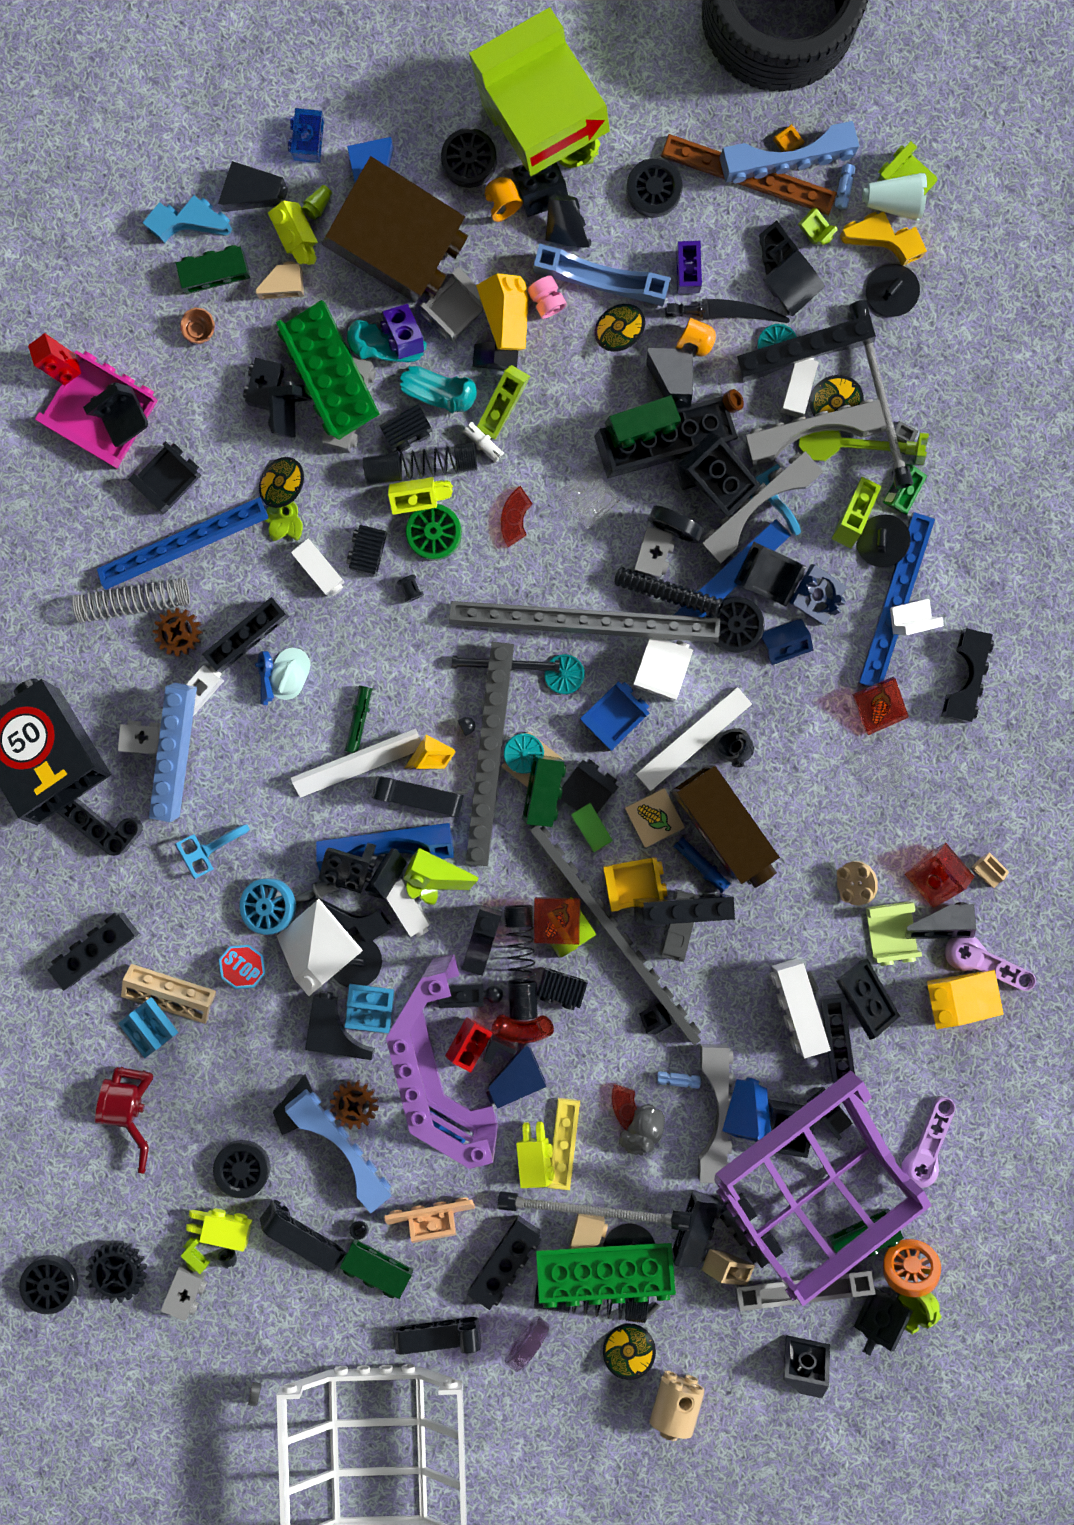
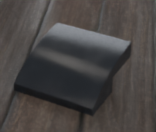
M798 249L791 252L763 279L771 294L779 299L787 314L792 317L825 287L816 271Z

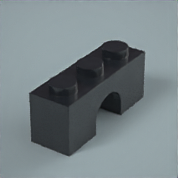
M741 1192L738 1194L740 1199L737 1202L749 1221H751L757 1214ZM727 1202L722 1206L720 1218L727 1228L732 1226L736 1232L733 1236L739 1245L742 1246L744 1244L749 1251L746 1254L752 1263H758L763 1268L769 1262L756 1245L752 1247L744 1236L747 1233L746 1230L743 1232L736 1224L735 1220L738 1218L730 1214L726 1208ZM770 1231L760 1237L775 1258L784 1253Z

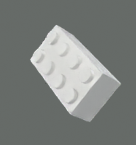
M796 958L773 965V972L770 973L773 985H776L780 992L776 994L779 1005L786 1011L783 1019L786 1027L793 1034L790 1037L793 1050H796L797 1054L800 1053L804 1059L831 1051L804 963Z

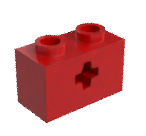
M46 333L28 345L34 366L64 386L82 374L75 353Z
M466 1017L445 1057L453 1064L471 1073L493 1032L482 1024Z

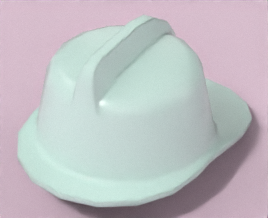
M288 648L277 656L273 664L271 676L269 677L273 695L277 698L289 700L299 695L310 670V660L305 652L298 648Z

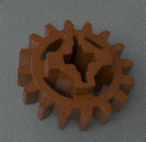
M176 608L175 613L167 609V616L160 614L159 616L162 621H155L154 624L159 627L153 630V633L158 634L154 641L162 643L159 649L164 650L167 648L166 654L171 655L174 651L177 657H180L181 651L185 655H189V648L196 650L195 642H202L197 637L203 634L202 631L198 630V627L202 625L201 622H194L197 616L194 614L189 616L190 611L186 609L182 613L180 608ZM177 618L176 622L168 624L170 620ZM189 623L192 628V634L189 632L187 627ZM179 629L182 631L181 636L175 634L174 630ZM164 631H166L168 635L167 641L164 637ZM185 640L189 641L184 646L177 647L180 645V642H183Z
M348 1080L347 1086L341 1083L339 1085L340 1091L335 1090L333 1092V1095L337 1098H331L330 1103L335 1106L330 1109V1112L337 1113L335 1119L342 1120L340 1126H344L347 1123L350 1130L353 1125L361 1129L362 1123L368 1126L370 1123L369 1118L374 1119L376 1117V1114L372 1111H378L379 1106L374 1103L379 1098L372 1096L375 1089H367L369 1083L361 1086L360 1080H357L356 1084L353 1085L352 1081ZM352 1090H357V1091H360V1092H362V1093H361V1094H356V1093H353ZM341 1097L345 1101L343 1108H340ZM369 1101V1110L366 1113L364 1103ZM351 1102H353V1103L358 1102V1103H359L358 1107L356 1108V1107L354 1106V1107L351 1108V1107H350ZM347 1116H355L357 1119L349 1118Z

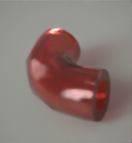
M501 1014L493 1022L491 1032H493V1035L509 1042L535 1043L551 1036L554 1032V1026L551 1020L544 1015L530 1021H518Z

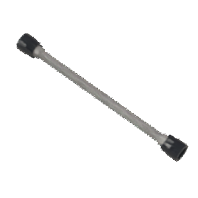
M859 300L849 305L853 320L870 315L866 300ZM870 343L864 345L877 399L881 404L886 423V434L894 459L893 480L896 489H903L914 483L909 466H905L902 455H900L901 452L875 357L874 347Z
M500 1191L498 1196L499 1210L517 1211V1208L528 1207L531 1209L556 1210L559 1212H573L576 1214H590L619 1219L647 1220V1222L664 1223L670 1225L671 1229L690 1231L692 1225L691 1212L673 1210L672 1214L667 1213L665 1215L649 1212L641 1213V1211L635 1212L632 1210H615L587 1205L581 1206L578 1204L528 1200L524 1197H519V1193Z

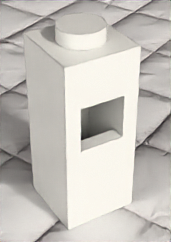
M814 358L793 364L780 413L798 418L803 417L805 414L819 363L814 361Z
M309 538L291 552L327 596L330 594L334 596L343 589L342 584L345 581Z
M203 665L186 684L197 687L193 716L224 682L220 677L222 673L216 672L212 666L209 668Z
M402 878L395 883L386 899L409 936L412 937L416 934L418 938L429 931L427 927L431 922L416 898L411 899L408 896L406 882Z

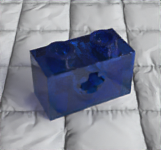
M295 108V114L290 118V130H293L292 138L288 140V152H291L295 161L321 162L325 121L322 110ZM305 133H309L307 138H302V136H305Z

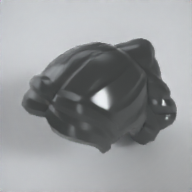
M645 1104L634 1111L632 1123L627 1131L621 1132V1138L619 1139V1144L625 1148L627 1153L642 1156L654 1150V1144L659 1142L664 1131L665 1117L663 1112L651 1104Z

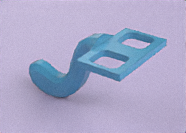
M774 465L756 476L755 479L760 485L765 483L767 486L770 483L768 474L780 469L779 465ZM778 494L769 498L768 501L785 519L790 532L794 536L799 535L801 529L791 510L779 499Z
M244 824L207 845H200L195 834L175 843V846L193 879H196L213 870L208 860L211 853L234 839L247 834L250 828L247 824ZM191 839L196 846V851L185 854L181 843ZM202 859L207 866V870L197 874L192 867V863Z

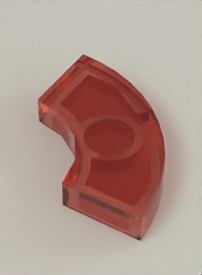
M521 485L508 497L501 514V531L508 548L527 536L523 527V519L526 512L533 506V503Z
M614 1083L612 1088L613 1110L618 1122L627 1131L633 1121L634 1111L637 1109L634 1101L635 1090Z

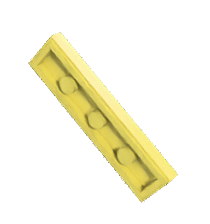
M558 1098L551 1157V1166L554 1167L555 1177L552 1180L553 1183L548 1188L570 1190L580 1100Z

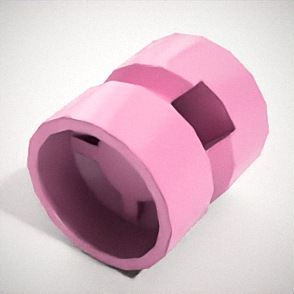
M551 275L537 280L527 289L532 301L537 302L536 309L542 319L555 315L567 306L562 293L557 292L558 286Z

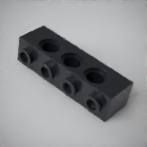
M271 597L202 653V655L216 672L222 673L290 616L278 601Z
M113 913L104 920L106 924L100 929L95 927L86 934L88 938L85 941L81 942L79 940L69 947L70 952L67 955L63 956V954H60L51 961L53 965L47 970L63 991L72 987L140 934L124 913L118 915ZM108 930L114 933L115 938L113 942L108 941L106 938ZM90 944L96 947V955L89 953L88 947ZM72 958H76L78 960V969H75L71 966Z
M843 993L820 996L825 1034L831 1050L828 1051L832 1084L849 1071L855 1074L846 1003Z
M518 1215L468 1288L467 1295L488 1310L493 1305L497 1306L504 1296L502 1292L505 1287H510L516 1279L515 1272L517 1269H522L529 1259L527 1255L530 1250H535L540 1244V1229ZM515 1241H521L525 1246L522 1249H516L512 1244ZM507 1259L511 1261L512 1265L505 1268L501 1266L500 1262ZM491 1278H496L499 1284L491 1286L487 1281Z

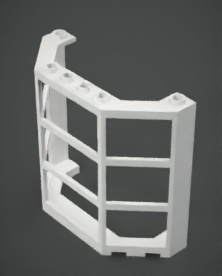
M405 1364L399 1368H393L392 1365H381L379 1368H370L368 1365L358 1366L357 1369L338 1366L334 1369L280 1386L276 1395L280 1525H290L289 1495L332 1479L333 1519L318 1525H447L427 1516L426 1476L460 1490L461 1525H467L463 1381L423 1367H415L413 1364ZM416 1379L417 1417L337 1419L336 1381ZM423 1381L439 1386L438 1395L457 1394L458 1430L424 1418ZM329 1382L330 1420L288 1435L286 1399H300L303 1390ZM417 1425L418 1466L339 1468L337 1427ZM425 1427L458 1440L459 1480L426 1467ZM330 1429L331 1470L289 1486L288 1445ZM419 1474L420 1515L340 1517V1476Z

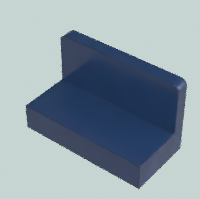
M802 619L764 631L761 637L766 646L771 665L814 651L811 634Z

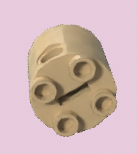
M664 1371L649 1420L653 1428L660 1432L661 1437L670 1441H676L678 1438L687 1439L693 1436L705 1393L704 1388L697 1384L698 1379L696 1377L685 1375V1378L677 1376L672 1371Z

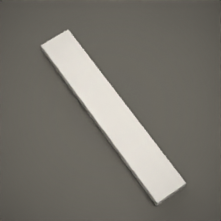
M737 687L637 772V777L651 791L750 707L752 703Z
M417 729L410 730L291 777L292 784L301 798L415 752L422 740Z

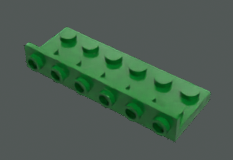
M320 300L286 323L281 320L276 322L279 328L277 333L281 340L286 342L288 347L286 352L297 365L295 371L306 384L304 389L307 395L313 399L315 403L313 408L317 415L322 417L324 421L322 427L327 435H332L340 440L380 415L323 300Z
M672 1243L536 1251L538 1304L543 1303V1308L557 1307L558 1302H566V1307L580 1306V1301H589V1305H601L602 1300L611 1299L612 1304L625 1303V1298H634V1302H648L647 1297H656L657 1301L670 1300V1296L676 1295Z

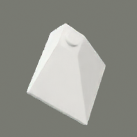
M320 899L314 902L285 930L277 935L294 980L308 996L363 951Z

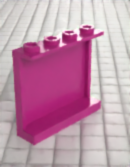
M76 350L74 353L78 356L77 361L82 374L65 386L61 384L45 413L39 412L35 420L118 469L137 435L122 447H115L102 418L86 415L83 407L90 402L92 397L102 393L112 383H119L133 388L146 418H148L158 400L153 396L154 391L142 385L139 388L134 385L135 380L124 373L122 376L114 373L116 369L104 362L101 365L96 362L97 358L89 352L84 351L82 354Z

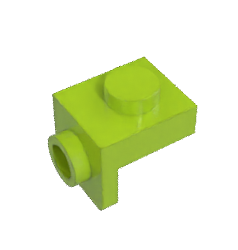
M812 208L797 224L813 245L828 244L833 239V234L838 230L836 226L828 224L817 208Z
M200 1234L195 1239L191 1237L182 1246L185 1250L181 1254V1257L186 1261L187 1267L193 1272L197 1271L199 1274L210 1263L195 1248L200 1241Z

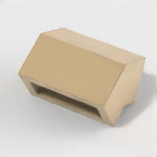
M990 852L981 857L971 867L991 888H995L1000 882L1004 881L1009 873Z

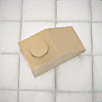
M287 261L283 265H277L257 287L256 294L259 299L304 297L303 272L300 264Z
M577 1213L569 1249L593 1248L600 1244L601 1237L605 1238L608 1224H605L604 1216Z
M710 1249L705 1257L702 1271L720 1283L747 1285L755 1264L727 1252Z

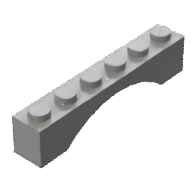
M868 399L854 407L845 405L838 408V411L835 412L823 411L817 413L816 417L808 419L800 417L795 419L793 423L786 425L784 423H777L771 429L752 430L750 434L746 435L752 466L775 461L779 454L791 443L814 432L826 430L843 431L862 438L885 432L886 423L880 401Z
M806 451L802 455L799 452L796 453L788 461L791 465L785 470L782 468L778 469L771 476L773 481L767 486L763 483L754 492L756 494L754 498L750 501L746 499L738 507L739 511L729 517L726 516L720 521L722 526L717 531L711 529L703 537L705 541L702 544L719 564L737 550L743 526L759 505L779 493L795 489H805L823 473L822 469Z
M700 1044V1067L713 1086L717 1104L716 1124L712 1136L706 1147L698 1155V1179L700 1183H715V1173L729 1164L727 1163L728 1154L732 1152V1142L728 1140V1134L722 1131L732 1095H729V1087L733 1086V1074L729 1073V1064H733V1051H729L727 1044Z
M872 1271L844 1274L808 1303L875 1295ZM796 1280V1281H793V1282H794L795 1285H796V1284H797L798 1282H800L801 1280ZM783 1282L735 1288L738 1311L800 1303L797 1299L791 1300L785 1291L787 1287Z

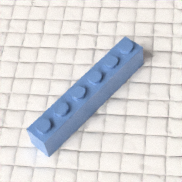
M173 683L165 687L149 818L172 822L180 817L197 691L195 686Z

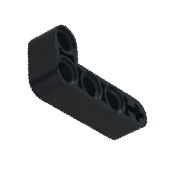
M383 776L376 777L372 794L373 799L394 802L459 817L464 797L461 794Z
M78 798L68 805L69 807H64L57 812L111 856L124 854L143 831V825L137 818L123 819L115 828L112 827ZM80 811H83L86 815V820L83 823L78 820ZM129 822H132L135 826V831L132 834L126 830V825ZM98 825L103 828V835L101 837L95 834V828ZM115 839L119 840L121 844L119 851H115L112 847Z
M274 1199L260 1217L262 1231L269 1238L323 1270L332 1273L346 1255L343 1248L291 1217L289 1209L285 1205L281 1206V1202Z
M478 1317L398 1326L392 1330L395 1353L398 1355L460 1347L461 1353L469 1354L481 1349L482 1340Z

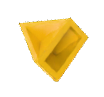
M425 735L404 768L445 769L456 751L440 741Z

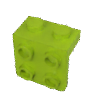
M910 141L906 147L901 145L893 155L895 159L890 164L886 162L878 171L880 176L877 182L925 173L927 188H922H924V195H926L937 182V177L913 156L917 146Z

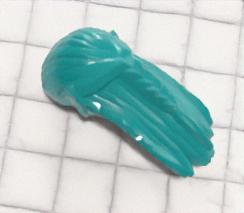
M355 320L348 328L347 341L349 347L361 359L373 357L386 361L415 362L420 360L421 356H424L422 352L398 359L396 352L390 350L388 334L384 335L376 324ZM423 340L425 351L427 349V343Z
M409 366V371L403 372L400 377L402 381L400 383L401 390L406 395L419 399L429 405L445 408L452 414L469 410L476 399V385L467 377L460 378L455 376L448 378L420 366Z

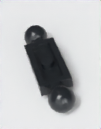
M483 983L448 984L451 996L435 1001L439 1002V1008L484 1007L483 999H487L490 1003H498L503 998V991L496 985L483 990ZM435 1001L427 1002L425 1006H430Z

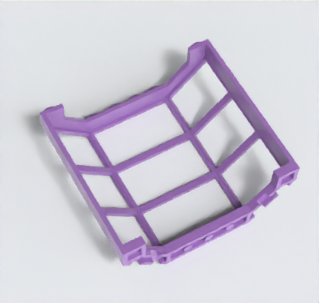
M450 954L432 959L388 1033L386 1041L410 1134L471 1169L491 1164L494 1161L498 1124L493 1104L470 1110L444 1094L423 1013L427 1002L451 996L447 979L460 976L455 954ZM429 1106L472 1131V1136L430 1112ZM433 1121L470 1143L463 1144L434 1127Z
M849 1071L715 1173L714 1181L719 1188L716 1190L717 1194L723 1202H728L726 1208L733 1217L737 1216L738 1219L735 1222L743 1232L746 1230L747 1233L744 1236L752 1247L754 1245L757 1246L786 1285L785 1291L791 1300L797 1299L802 1306L806 1305L932 1206L924 1190L906 1172L903 1173L896 1164V1159L890 1153L862 1101L866 1103L872 1096L864 1082L852 1071ZM840 1103H843L867 1146L834 1171L809 1127ZM803 1132L828 1176L795 1201L771 1162L770 1157ZM869 1153L875 1156L907 1197L875 1223H873L839 1179V1176ZM764 1163L789 1206L756 1231L737 1202L740 1197L734 1190L733 1185ZM832 1182L868 1227V1229L836 1254L800 1209L804 1203ZM793 1212L829 1258L796 1285L760 1238Z

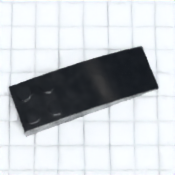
M723 396L691 404V408H677L681 421L676 426V430L668 434H663V432L657 433L654 438L647 441L642 439L634 441L635 444L627 448H622V446L614 448L607 428H600L594 438L607 479L676 460L682 455L689 454L710 432L720 436L725 443L738 439L731 414L724 406Z

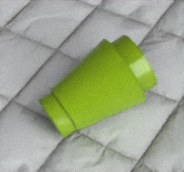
M321 185L320 188L303 201V212L314 220L317 217H321L333 194L327 186Z

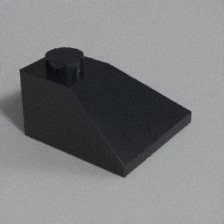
M786 1335L783 1379L800 1394L823 1398L829 1388L830 1344Z

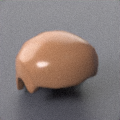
M194 307L187 310L180 323L183 337L192 344L201 345L209 341L215 329L212 315L203 308Z

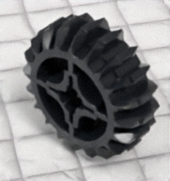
M111 1241L109 1246L103 1244L101 1250L96 1249L94 1256L89 1258L88 1262L90 1264L86 1267V1271L90 1273L86 1276V1279L92 1280L89 1288H96L94 1295H98L99 1292L102 1294L101 1301L109 1297L110 1303H113L115 1299L122 1303L124 1297L130 1300L133 1297L132 1294L137 1295L140 1291L139 1288L144 1286L145 1282L143 1279L147 1277V1273L144 1270H146L147 1264H141V1262L145 1259V1256L138 1257L137 1254L140 1250L135 1249L133 1252L131 1250L132 1243H129L125 1248L124 1241H120L118 1245H116L115 1241ZM118 1256L123 1258V1260L116 1261L113 1257L111 1259L109 1257ZM101 1264L103 1265V1268H102V1269H103V1270L105 1271V1273H106V1278H105V1279H103V1277H102V1275H101V1271H100ZM129 1264L133 1271V1279L130 1278L131 1275L127 1271ZM121 1266H123L122 1269L119 1271V1274H115L111 1278V1275L114 1273V1270H118ZM111 1283H117L120 1287H121V1286H124V1287H122V1288H117V1287L110 1286V1284H111Z

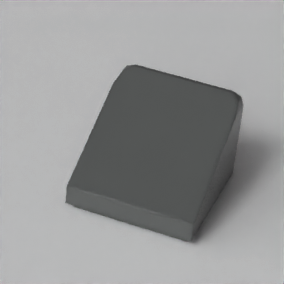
M901 421L897 422L894 429L897 441L901 443H907V441L914 442L918 430Z

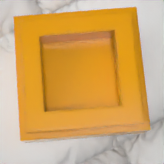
M792 124L773 137V141L781 152L797 150L805 143Z

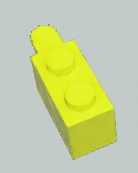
M282 201L270 210L268 215L286 252L293 254L299 264H314L317 257L313 246L318 241L298 202Z
M433 477L389 484L388 496L392 514L437 508V501L452 497L453 485L448 480L434 482Z
M524 1122L522 1125L523 1139L516 1143L520 1188L547 1187L553 1183L552 1180L555 1177L554 1167L551 1166L550 1161L552 1145L549 1144L548 1138H545L543 1122L536 1123L537 1138H532L530 1123Z
M217 1208L208 1212L189 1211V1217L204 1221L203 1226L194 1223L186 1224V1231L201 1235L199 1242L242 1252L247 1247L253 1221L248 1219L247 1215L241 1213L230 1215L226 1214L225 1210Z

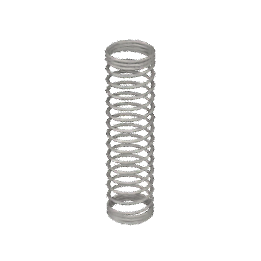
M184 577L178 578L177 581L173 579L174 592L177 598V603L174 605L170 583L166 580V589L170 600L168 607L165 602L163 584L159 581V591L163 601L161 608L158 604L155 583L152 582V593L156 603L155 609H153L149 587L145 583V595L149 604L148 610H146L142 588L138 584L137 591L142 606L141 611H139L135 589L131 586L130 593L134 612L130 610L128 591L124 587L123 596L127 606V613L123 611L121 592L117 588L116 598L120 608L119 615L116 613L113 591L110 589L109 600L113 609L112 616L109 614L106 592L103 590L102 601L106 617H103L101 613L100 596L98 592H95L94 597L99 618H96L94 615L93 598L88 593L87 600L92 619H89L87 616L85 596L83 594L74 595L72 599L73 612L78 623H85L87 620L91 622L94 618L99 620L101 617L103 619H106L108 616L113 618L115 615L120 617L122 613L125 616L129 612L134 615L136 611L142 613L143 609L146 612H149L150 608L155 611L157 607L162 610L164 605L168 609L171 607V604L174 607H177L178 603L181 606H189V587Z

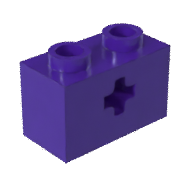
M678 241L677 294H695L701 291V241Z

